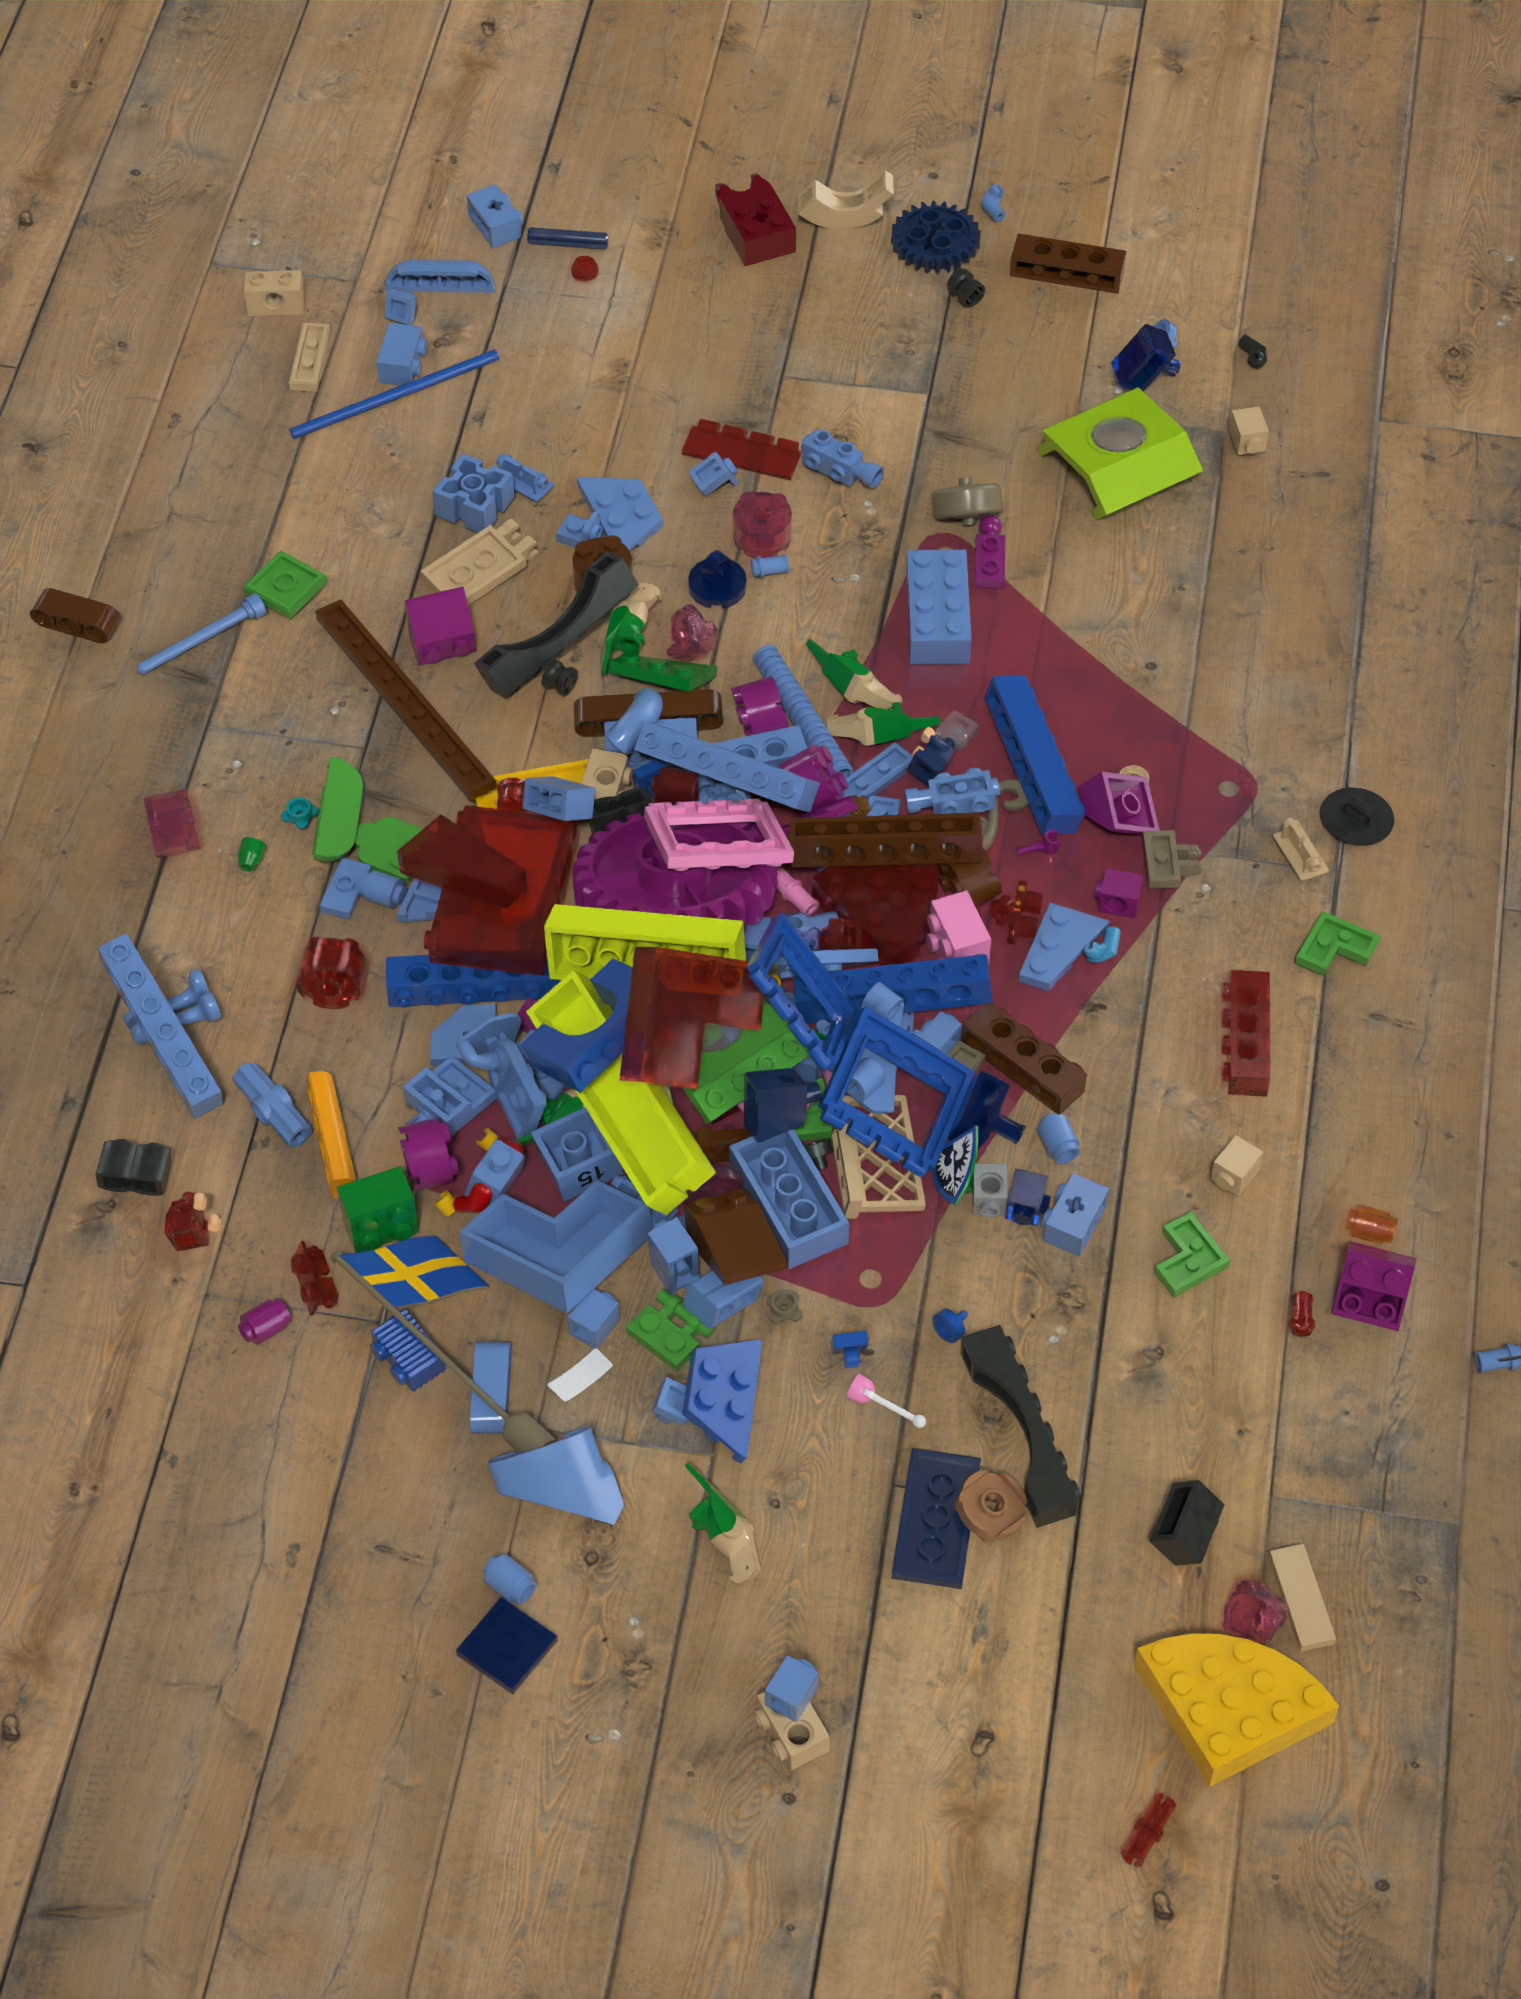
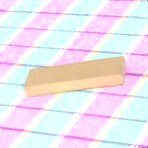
M302 323L289 380L290 390L318 392L331 335L330 324Z
M1300 1544L1271 1550L1269 1552V1559L1300 1652L1335 1645L1336 1637L1305 1545Z

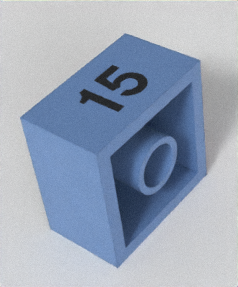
M585 1107L531 1132L537 1154L564 1202L582 1194L596 1180L605 1183L614 1179L616 1175L624 1174L622 1165Z

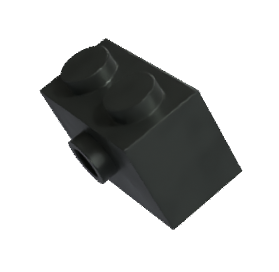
M1200 1480L1173 1483L1149 1542L1175 1566L1201 1564L1225 1504Z

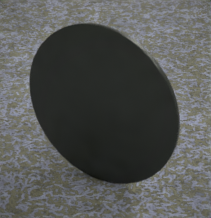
M1349 787L1332 792L1325 798L1320 810L1322 823L1328 832L1337 839L1353 845H1372L1378 843L1391 833L1394 826V813L1390 805L1378 794L1362 788Z

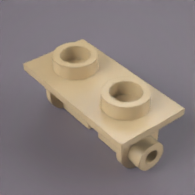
M1293 818L1286 819L1282 824L1283 830L1273 834V838L1300 881L1303 882L1329 873L1328 867L1303 830L1300 822Z

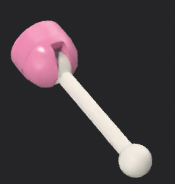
M859 1373L853 1380L846 1398L859 1404H865L874 1400L912 1421L916 1428H923L926 1425V1418L923 1415H914L875 1394V1385L866 1376Z

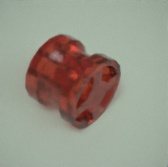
M506 778L499 782L497 786L499 796L497 799V810L500 813L513 817L522 815L527 811L523 809L525 781L519 778Z

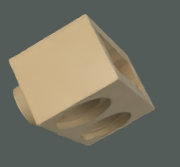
M765 1692L757 1695V1710L754 1711L756 1722L763 1732L768 1730L773 1739L771 1746L774 1754L780 1762L785 1760L791 1771L830 1752V1736L810 1702L796 1723L765 1706ZM801 1736L807 1739V1742L802 1745H796L790 1739Z

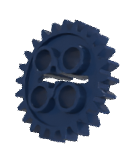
M932 201L931 206L921 202V208L919 209L911 205V212L903 210L902 217L897 216L896 224L892 225L891 243H893V251H898V258L905 257L906 265L915 262V269H918L921 265L925 266V272H928L931 267H935L937 273L940 272L941 267H945L947 271H951V265L961 268V261L969 263L970 256L975 257L976 249H979L981 233L978 229L979 223L973 222V215L966 216V209L957 211L956 204L949 208L945 201L941 206H937L935 201Z

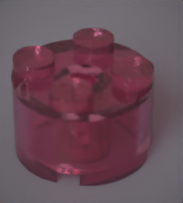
M750 491L743 493L733 509V540L736 547L738 548L739 546L744 550L745 555L755 559L757 555H760L761 558L777 556V552L782 549L785 551L791 543L792 512L785 495L781 493H754Z
M187 789L143 798L157 858L200 849Z

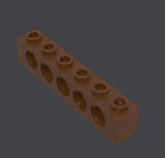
M980 813L790 818L788 841L794 850L793 863H791L792 868L982 862L983 834Z

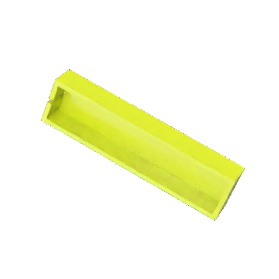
M573 970L526 1012L536 1029L544 1023L566 1035H581L602 1025L611 1016L613 1010L609 1005L603 1003L590 979ZM634 1043L581 1093L576 1091L646 1206L668 1215L689 1197L686 1192L688 1189L695 1192L716 1174Z

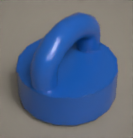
M942 1309L933 1317L935 1331L946 1342L956 1343L965 1335V1327L962 1321L967 1318L968 1312L962 1310L955 1314L949 1309Z

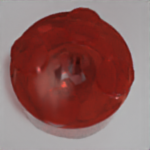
M322 937L311 938L302 954L296 983L299 994L304 999L306 994L313 999L314 1005L325 1009H343L349 1006L350 1001L354 999L357 1001L360 997L366 967V958L359 949V943L350 938L343 940Z

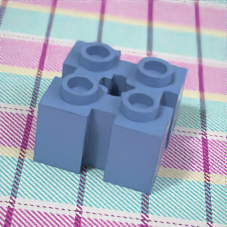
M463 453L451 467V478L444 476L432 491L436 516L453 523L464 520L465 528L477 533L489 525L493 526L497 521L496 512H504L515 498L513 473L493 465L487 470L483 468L482 461Z

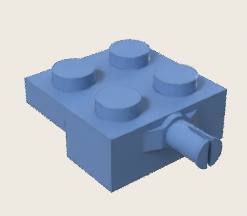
M451 1055L433 1071L427 1067L424 1068L403 1086L406 1102L418 1111V1114L405 1123V1125L437 1117L439 1123H447L451 1137L498 1098L497 1091Z

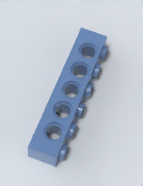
M645 720L634 750L806 812L811 811L820 786V782Z
M127 933L98 947L101 964L193 1119L195 1120L223 1105L220 1088Z

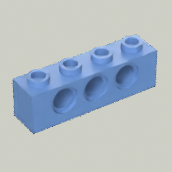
M799 725L713 743L714 745L778 768L780 763L807 748ZM681 767L690 798L699 796L700 793L705 791V788L713 787L716 783H724Z

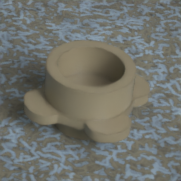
M780 1290L770 1294L766 1299V1304L771 1310L769 1320L774 1324H780L782 1321L787 1320L799 1321L802 1318V1310L798 1308L799 1295L789 1290ZM787 1306V1309L783 1310L781 1307Z

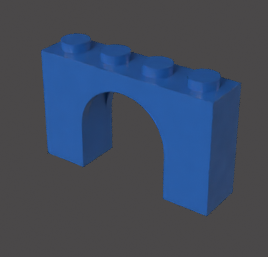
M611 959L590 979L603 1003L615 1008L611 1016L602 1025L585 1034L566 1035L543 1023L520 1045L535 1069L580 1093L673 1005L660 981L615 959Z

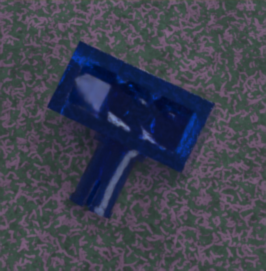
M1144 324L1111 362L1121 387L1129 390L1139 387L1143 392L1160 373L1175 377L1176 374L1174 372L1178 373L1181 366L1180 361L1174 358L1176 353L1167 331L1148 324Z
M981 1070L968 1087L947 1139L953 1140L972 1127L978 1126V1149L988 1140L991 1131L1017 1144L1023 1135L1021 1131H1024L1026 1126L1000 1114V1109L1010 1084Z

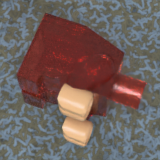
M183 1193L181 1199L172 1201L166 1214L164 1234L177 1252L208 1246L209 1237L205 1231L217 1232L220 1230L221 1219L217 1214L208 1216V1221L204 1219L203 1210L206 1208L207 1198L203 1193Z

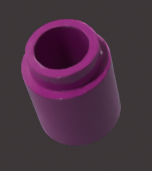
M279 1298L273 1301L268 1299L240 1315L241 1323L238 1324V1329L246 1342L252 1341L255 1345H258L284 1330L286 1324L291 1322V1316Z

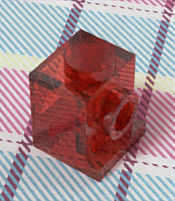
M829 919V924L822 929L819 937L821 951L862 949L861 920ZM849 934H850V942H851V944H848V935H849Z

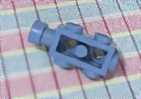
M816 429L811 434H807L802 440V463L809 468L817 470L849 487L858 478L862 479L863 484L871 488L877 487L884 474V468L874 462L869 464L863 461V452L855 449L853 443L840 442L832 438L828 431H818Z
M970 768L965 774L951 776L949 773H940L934 779L928 780L929 789L918 790L917 787L905 789L908 814L921 812V808L932 807L933 814L980 813L995 809V796H1000L997 777L991 778L989 770L982 771L980 768Z

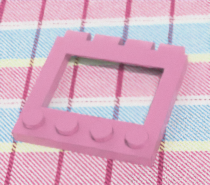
M759 798L737 799L736 803H733L732 800H709L706 804H703L702 801L676 802V805H672L671 802L648 803V806L644 809V819L668 869L684 871L692 867L718 869L721 866L747 868L757 864L780 866L783 863H793V848L768 802H761ZM756 822L765 840L760 843H753L748 840L734 841L731 844L703 842L700 845L693 846L686 843H678L670 825Z

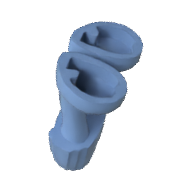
M199 968L189 973V986L184 992L166 999L173 1012L192 1007L175 1014L182 1026L198 1021L214 1022L222 1018L215 998L209 992ZM130 1011L125 1013L123 1020L128 1029L131 1030L130 1033L135 1044H149Z

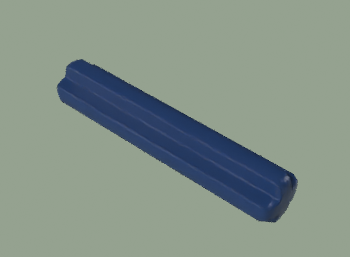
M530 227L527 233L528 243L538 245L607 249L609 241L608 234L605 232Z

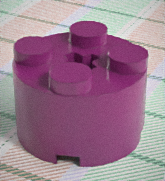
M772 676L731 688L735 704L741 705L735 707L740 725L743 724L744 728L748 727L743 729L745 736L789 727L786 714L783 712L781 705L782 700Z
M812 745L779 764L781 769L820 782L811 811L844 798V790L848 788L845 776L840 771L836 773L831 763L833 761L832 755L825 745L820 747Z
M436 1117L398 1127V1133H405L406 1139L400 1140L408 1176H412V1179H417V1183L412 1184L413 1191L453 1182V1176L459 1174L455 1155H448L446 1143L451 1142L447 1123H439Z

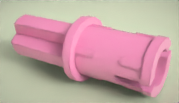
M777 866V889L782 893V898L786 901L789 900L800 912L805 913L806 917L812 915L818 909L819 902L802 887L800 880H794L781 866Z

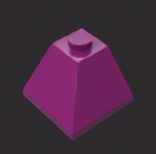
M1100 772L1078 786L1080 799L1085 808V816L1113 832L1143 835V831H1160L1147 777Z

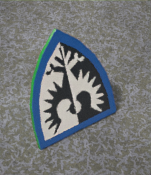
M978 1126L972 1127L946 1143L935 1169L932 1170L933 1181L937 1191L945 1200L956 1206L964 1193L967 1194L973 1191V1171L975 1163H977Z

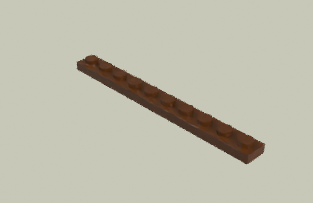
M341 599L315 611L316 620L469 801L496 788L494 777Z

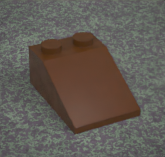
M746 1188L732 1189L726 1194L711 1198L702 1197L695 1202L684 1205L686 1231L698 1247V1254L724 1285L788 1268L787 1260L759 1203Z

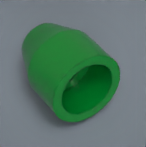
M253 837L242 838L237 853L239 867L242 870L254 871L262 861L266 847L265 843Z

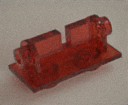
M301 1241L291 1258V1270L294 1275H297L302 1301L306 1302L310 1315H314L318 1305H324L325 1308L336 1306L339 1295L332 1277L320 1278V1276H326L330 1272L324 1252L318 1246L307 1248L305 1242Z

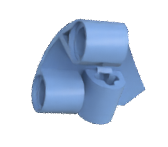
M878 982L865 996L861 1009L866 1006L901 1027L904 1000L884 984ZM865 1047L846 1093L872 1114L893 1113L897 1066ZM835 1066L828 1070L833 1073Z
M590 1426L571 1431L561 1437L562 1440L528 1452L506 1453L487 1462L497 1492L501 1495L537 1503L611 1525L615 1524L624 1507L615 1476L608 1463L602 1460Z

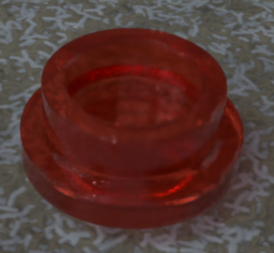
M590 256L577 257L571 266L572 276L580 281H590L597 277L599 273L598 264Z

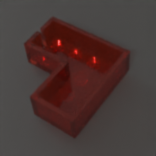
M635 947L619 1080L673 1088L697 1089L705 1025L738 1030H761L764 995L749 978L750 972L746 968L749 961L661 947Z

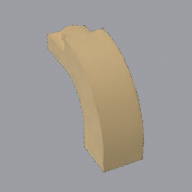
M884 170L864 188L848 193L831 190L819 181L814 180L797 195L798 214L811 223L831 229H852L870 224L883 216V203L888 202L892 195H894L893 175Z

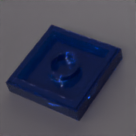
M500 1597L456 1649V1654L505 1690L514 1694L557 1643L558 1639L557 1635Z

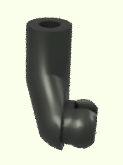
M1243 335L1239 340L1238 346L1249 353V364L1254 368L1263 367L1267 362V348L1250 336Z

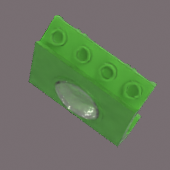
M743 986L739 996L721 995L672 1027L666 1034L663 1033L638 1050L650 1070L659 1071L683 1088L706 1124L744 1100V1073L792 1068L810 1056L807 1053L808 1047H803L787 1027L788 1021H783L769 1003Z

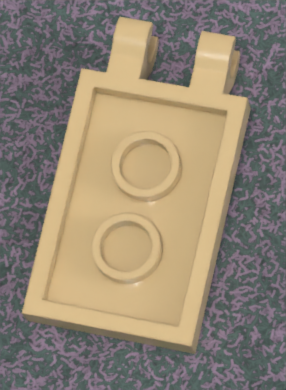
M509 519L498 529L489 525L421 570V576L436 593L463 586L467 603L470 605L527 567L526 560H533L539 555V552L534 548L537 542L531 536H526L513 547L510 543L517 542L521 535L516 531L519 525L513 519Z

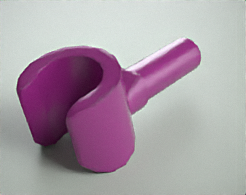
M1053 829L1046 831L1043 841L1017 848L1018 855L1041 850L1051 855L1057 853L1062 842L1061 840L1055 841L1059 832Z

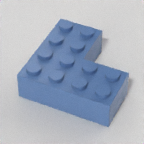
M596 1180L555 1218L510 1196L501 1194L459 1231L464 1262L568 1313L648 1239V1232L652 1230L650 1207L646 1206L644 1202Z

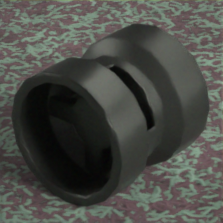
M966 268L955 271L947 282L948 290L953 295L958 296L959 301L965 307L976 305L985 294L984 285L979 280H974L973 274Z

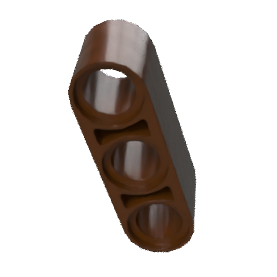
M53 588L44 589L30 611L31 619L42 627L97 643H106L121 619L119 612L111 605Z

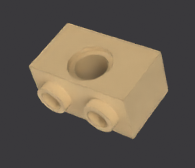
M301 270L245 272L244 294L248 316L304 314L305 294Z
M592 748L581 784L595 788L594 800L617 796L624 792L626 785H631L633 768L629 767L628 755Z

